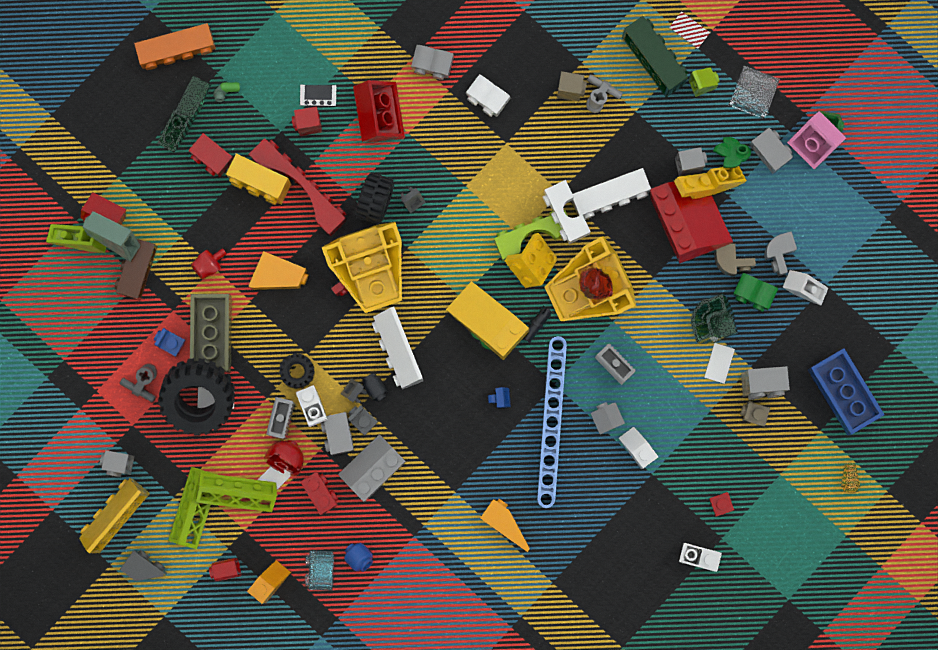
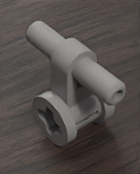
M589 75L587 81L599 89L592 91L586 102V107L590 112L598 113L607 101L606 92L618 99L621 98L623 93L610 86L611 83Z

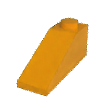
M493 499L480 519L528 552L530 548L513 516L506 508L508 505L500 499L497 501Z

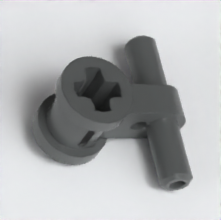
M145 364L136 373L138 381L136 384L122 378L120 385L131 390L135 396H141L152 403L156 396L144 390V387L156 378L157 369L152 364Z

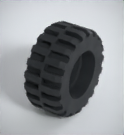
M194 358L188 359L187 363L184 361L177 363V366L170 368L168 374L165 375L159 392L158 405L161 407L160 412L162 416H166L165 421L168 424L172 423L174 425L173 428L177 431L181 429L184 431V434L189 435V432L194 433V436H200L203 432L207 435L212 433V429L214 431L220 429L221 425L225 424L229 415H231L235 399V387L231 383L230 375L224 374L225 369L221 366L219 368L216 367L215 362L210 361V363H207L205 359L199 358V361H194ZM188 386H199L208 390L214 397L215 402L204 408L192 407L182 400L179 391Z

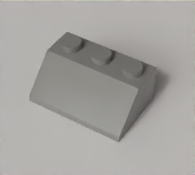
M379 434L338 475L363 502H366L406 461Z

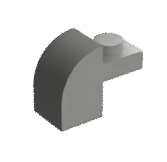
M792 231L774 237L765 249V260L773 259L771 266L773 272H777L778 276L788 273L783 255L797 250Z

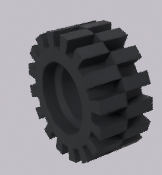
M294 353L293 355H288L286 359L282 360V364L279 367L282 381L294 389L308 386L315 375L312 361L303 354ZM301 364L304 367V375L301 378L296 379L290 375L292 365Z

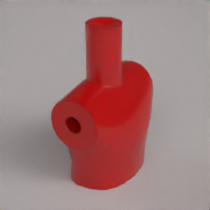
M223 248L214 255L206 249L191 263V267L203 280L221 269L218 260L227 254Z

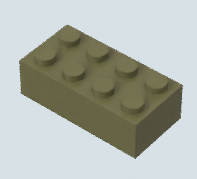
M191 294L190 359L194 358V361H199V358L205 359L207 363H210V361L215 362L216 367L219 368L221 366L225 369L224 373H231L232 296L230 294Z

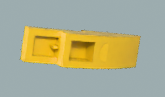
M739 166L734 168H713L707 173L680 176L674 180L681 196H691L692 199L714 195L737 187L747 181Z

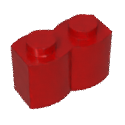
M238 558L213 562L211 564L212 567H209L211 579L214 578L215 582L242 576Z

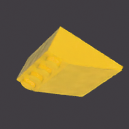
M125 479L118 488L120 490L116 495L112 494L107 499V506L95 513L93 516L95 520L90 525H85L80 533L82 535L79 539L87 552L100 553L149 496L150 493L134 479Z

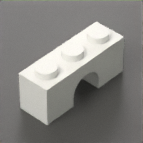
M566 180L545 189V195L542 196L547 207L551 206L553 213H551L555 224L559 223L562 229L559 232L563 241L567 240L568 244H571L590 235L591 231L583 215L570 218L563 211L564 205L574 199Z

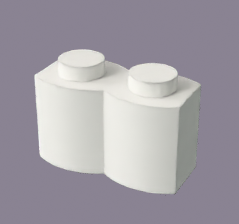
M480 74L466 92L467 100L475 106L479 104L484 107L483 111L491 117L492 115L497 117L510 100V96Z

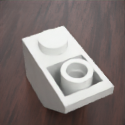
M314 385L296 392L309 427L327 420L324 407Z
M683 543L679 562L717 572L722 553Z

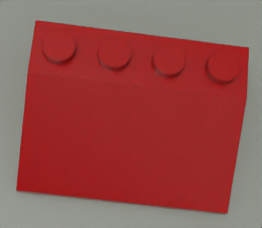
M668 182L650 189V199L679 264L733 243L712 195L692 199L691 196L682 197L675 182Z

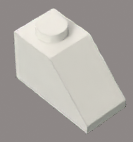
M792 270L789 271L783 288L792 294L818 305H822L828 287L808 274Z
M635 427L618 438L641 469L658 458L655 451Z

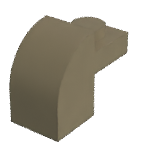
M729 244L714 250L716 266L725 275L736 276L737 269H739V272H748L756 266L755 258L736 259L735 244Z

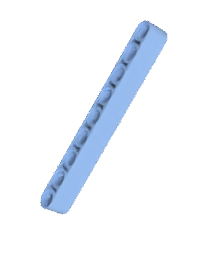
M559 336L551 339L548 348L537 495L538 504L542 508L553 506L556 496L567 347L565 339ZM560 341L563 344L562 350H554L552 347L553 342ZM553 360L561 362L562 366L559 370H554L551 367ZM557 379L560 382V387L552 389L549 385L550 380ZM556 398L559 402L558 407H549L548 400ZM549 417H554L557 420L556 427L551 428L547 425L546 421ZM546 437H554L556 440L555 446L548 447L545 444ZM550 455L554 458L555 462L552 466L544 464L545 456ZM544 475L552 476L553 483L551 485L543 484L542 478ZM543 494L551 496L552 501L549 505L542 504L541 496Z

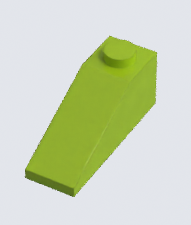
M50 225L46 240L49 244L88 252L105 253L106 246L87 235L83 226Z

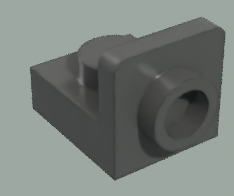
M361 405L359 407L355 406L348 413L350 416L348 420L364 436L378 423Z

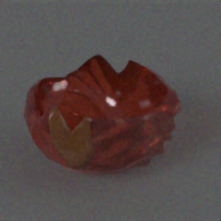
M597 267L582 271L579 285L585 297L594 300L612 297L613 286L609 274L604 273L602 269Z

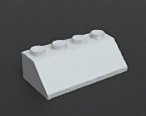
M394 306L374 316L375 322H372L375 333L379 332L382 339L379 340L382 351L387 350L389 357L386 358L389 368H394L396 375L393 378L396 386L401 385V388L405 389L423 382L422 375Z

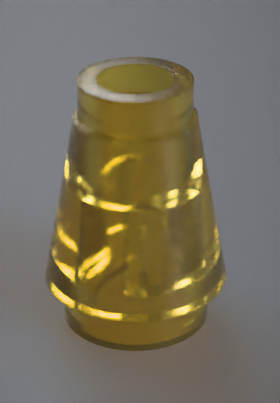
M845 464L841 483L843 492H859L860 482L856 464Z

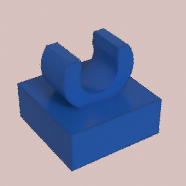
M495 388L496 394L488 395L489 403H497V408L511 407L509 388Z

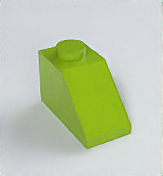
M705 68L693 71L688 81L695 97L715 90L718 87L719 77L716 72L712 71V68Z

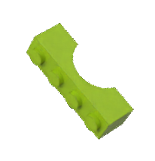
M553 211L549 213L550 216L543 218L539 216L532 219V223L526 226L525 223L519 224L511 232L505 230L497 233L494 242L502 262L505 261L508 255L520 254L522 242L532 233H546L554 240L562 238L559 232L562 229L559 223L555 224L551 216Z

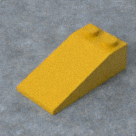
M472 281L446 309L503 360L529 332V327Z

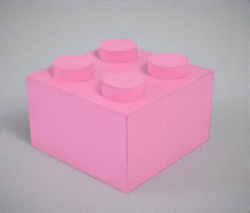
M818 111L787 143L813 169H816L846 137Z

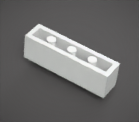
M641 168L574 193L572 203L577 216L583 215L586 220L595 216V212L601 211L604 213L612 210L614 205L619 204V206L630 203V199L637 197V200L647 197L651 187L644 169Z

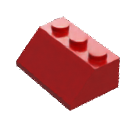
M368 80L353 86L362 142H380L405 137L396 82Z

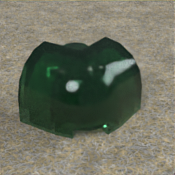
M720 294L699 302L694 309L691 325L697 343H715L722 341L721 339L738 334L733 318L735 316L725 295Z

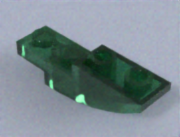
M196 76L192 77L157 144L172 152L176 151L204 104L203 100L211 87L209 83Z

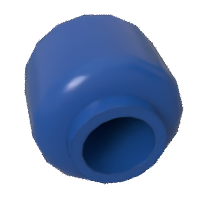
M352 543L345 549L344 560L354 571L364 572L372 565L373 554L363 543L355 545Z

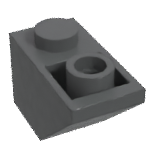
M134 550L120 568L122 572L135 581L167 575V572L164 571L165 567L157 561L153 563L149 560L150 556L143 550L139 552Z

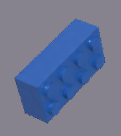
M844 348L808 369L847 436L884 416L883 411Z

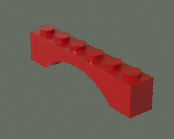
M264 138L249 153V156L257 164L276 173L283 174L298 183L312 201L317 224L331 237L347 221L344 217L346 213L339 206L335 208L331 204L333 200L326 193L322 195L317 190L319 186L313 180L308 181L304 177L306 174L300 167L297 166L295 168L291 165L292 160L285 153L281 155L277 151L279 147L272 140L268 142Z

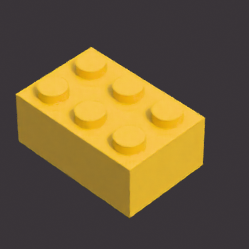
M238 154L235 155L226 173L233 186L239 189L245 187L250 194L256 197L262 195L267 202L276 205V203L282 205L291 186L287 177Z

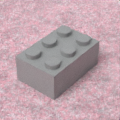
M787 366L748 369L741 374L743 397L748 396V400L760 399L767 395V398H778L785 395L784 392L790 390Z

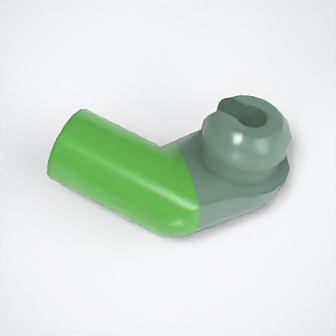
M239 82L221 83L214 90L213 96L215 100L222 102L228 92H239Z

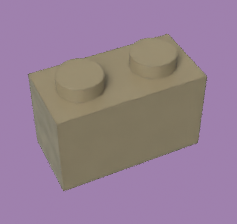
M561 71L557 98L579 102L580 96L584 97L587 82L583 81L584 75Z

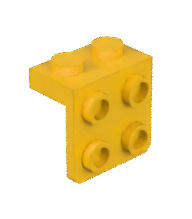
M539 233L532 235L522 253L508 255L505 259L510 270L525 288L541 286L557 261L556 255Z

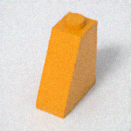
M263 251L250 281L249 288L253 290L299 289L301 285L306 284L309 275L306 274V268Z
M276 560L257 578L247 592L261 604L267 603L291 572Z

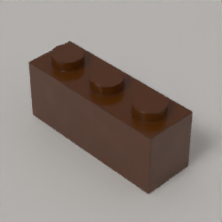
M137 239L140 248L131 262L128 260L122 261L120 267L122 274L120 278H117L114 288L119 295L141 301L158 246Z

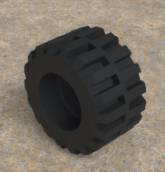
M372 172L366 177L356 207V218L377 225L383 221L394 188L393 179Z

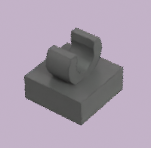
M412 187L409 188L410 192L408 194H400L402 197L401 201L410 214L426 203L417 188L413 189Z
M351 378L341 392V395L352 402L361 403L357 396L359 393L366 395L367 392L363 389V385Z

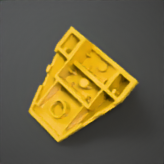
M395 222L375 225L345 235L322 247L329 268L335 273L365 313L402 301V240Z
M604 236L586 244L545 286V290L560 321L616 315L636 306L631 282L617 253ZM600 269H602L604 273L609 274V276L600 275ZM588 287L590 289L589 293L594 294L592 299L584 295Z

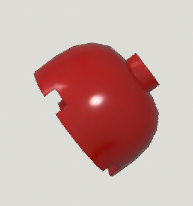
M292 440L275 442L264 456V459H268L266 463L270 467L283 474L284 470L291 472L290 476H297L304 463L301 449Z

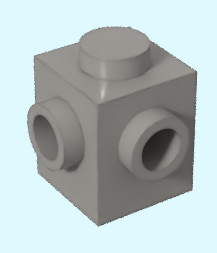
M607 402L596 406L597 410L591 413L600 434L625 424L616 402L610 405Z

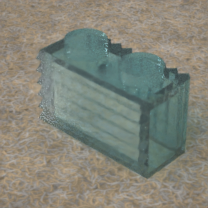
M310 551V555H306V566H309V574L305 575V586H309V590H333L334 551Z

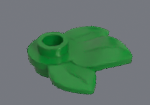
M724 137L723 143L716 145L713 149V152L725 157L724 168L738 167L741 162L749 159L751 155V150L747 145L740 144L737 139L732 137Z

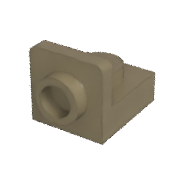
M748 401L746 405L743 404L740 415L743 416L742 421L765 427L770 408Z

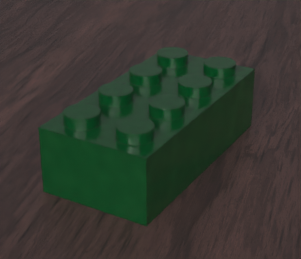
M642 16L624 28L622 39L667 98L685 85L688 72L682 64L679 65L677 63L675 53L671 49L668 50L666 48L664 38L660 34L657 35L653 30V23Z

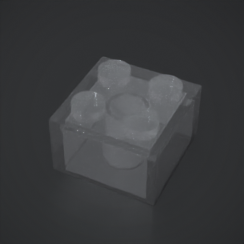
M744 66L728 105L764 119L780 79Z

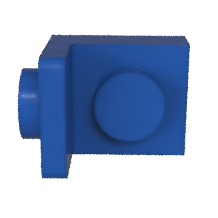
M165 328L162 331L159 330L154 337V341H156L154 343L155 346L175 357L178 356L186 340Z

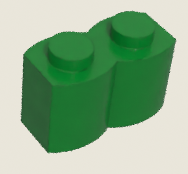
M742 273L733 295L736 296V301L743 304L749 302L753 304L754 309L763 312L764 310H769L778 288Z

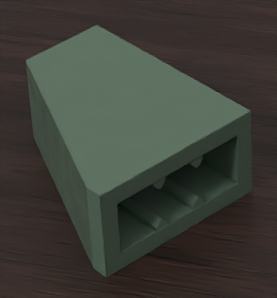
M94 211L85 219L83 229L87 235L131 262L140 248V244L132 230Z

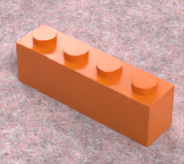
M208 23L134 43L139 63L146 70L155 69L157 65L163 63L165 65L173 64L175 60L181 58L188 60L196 54L206 55L216 49Z

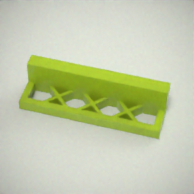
M191 467L168 541L197 549L211 504L200 506L199 503H196L200 473H214ZM202 492V495H205V497L212 496L211 493ZM199 513V522L194 525L193 517ZM193 531V542L192 544L187 543V536L189 533Z
M200 473L196 503L272 512L277 497V482ZM202 492L212 494L210 497H203L201 495ZM224 495H228L231 498L226 500L222 499L221 497ZM249 498L250 501L242 502L240 499ZM267 500L270 501L269 505L260 504V501Z

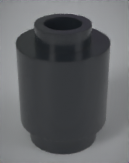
M375 372L362 379L364 389L372 401L376 400L379 402L387 397L385 393L388 390L380 376H377Z

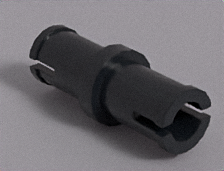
M543 305L535 318L530 320L529 332L524 339L531 343L539 330L544 328L543 325L553 312Z

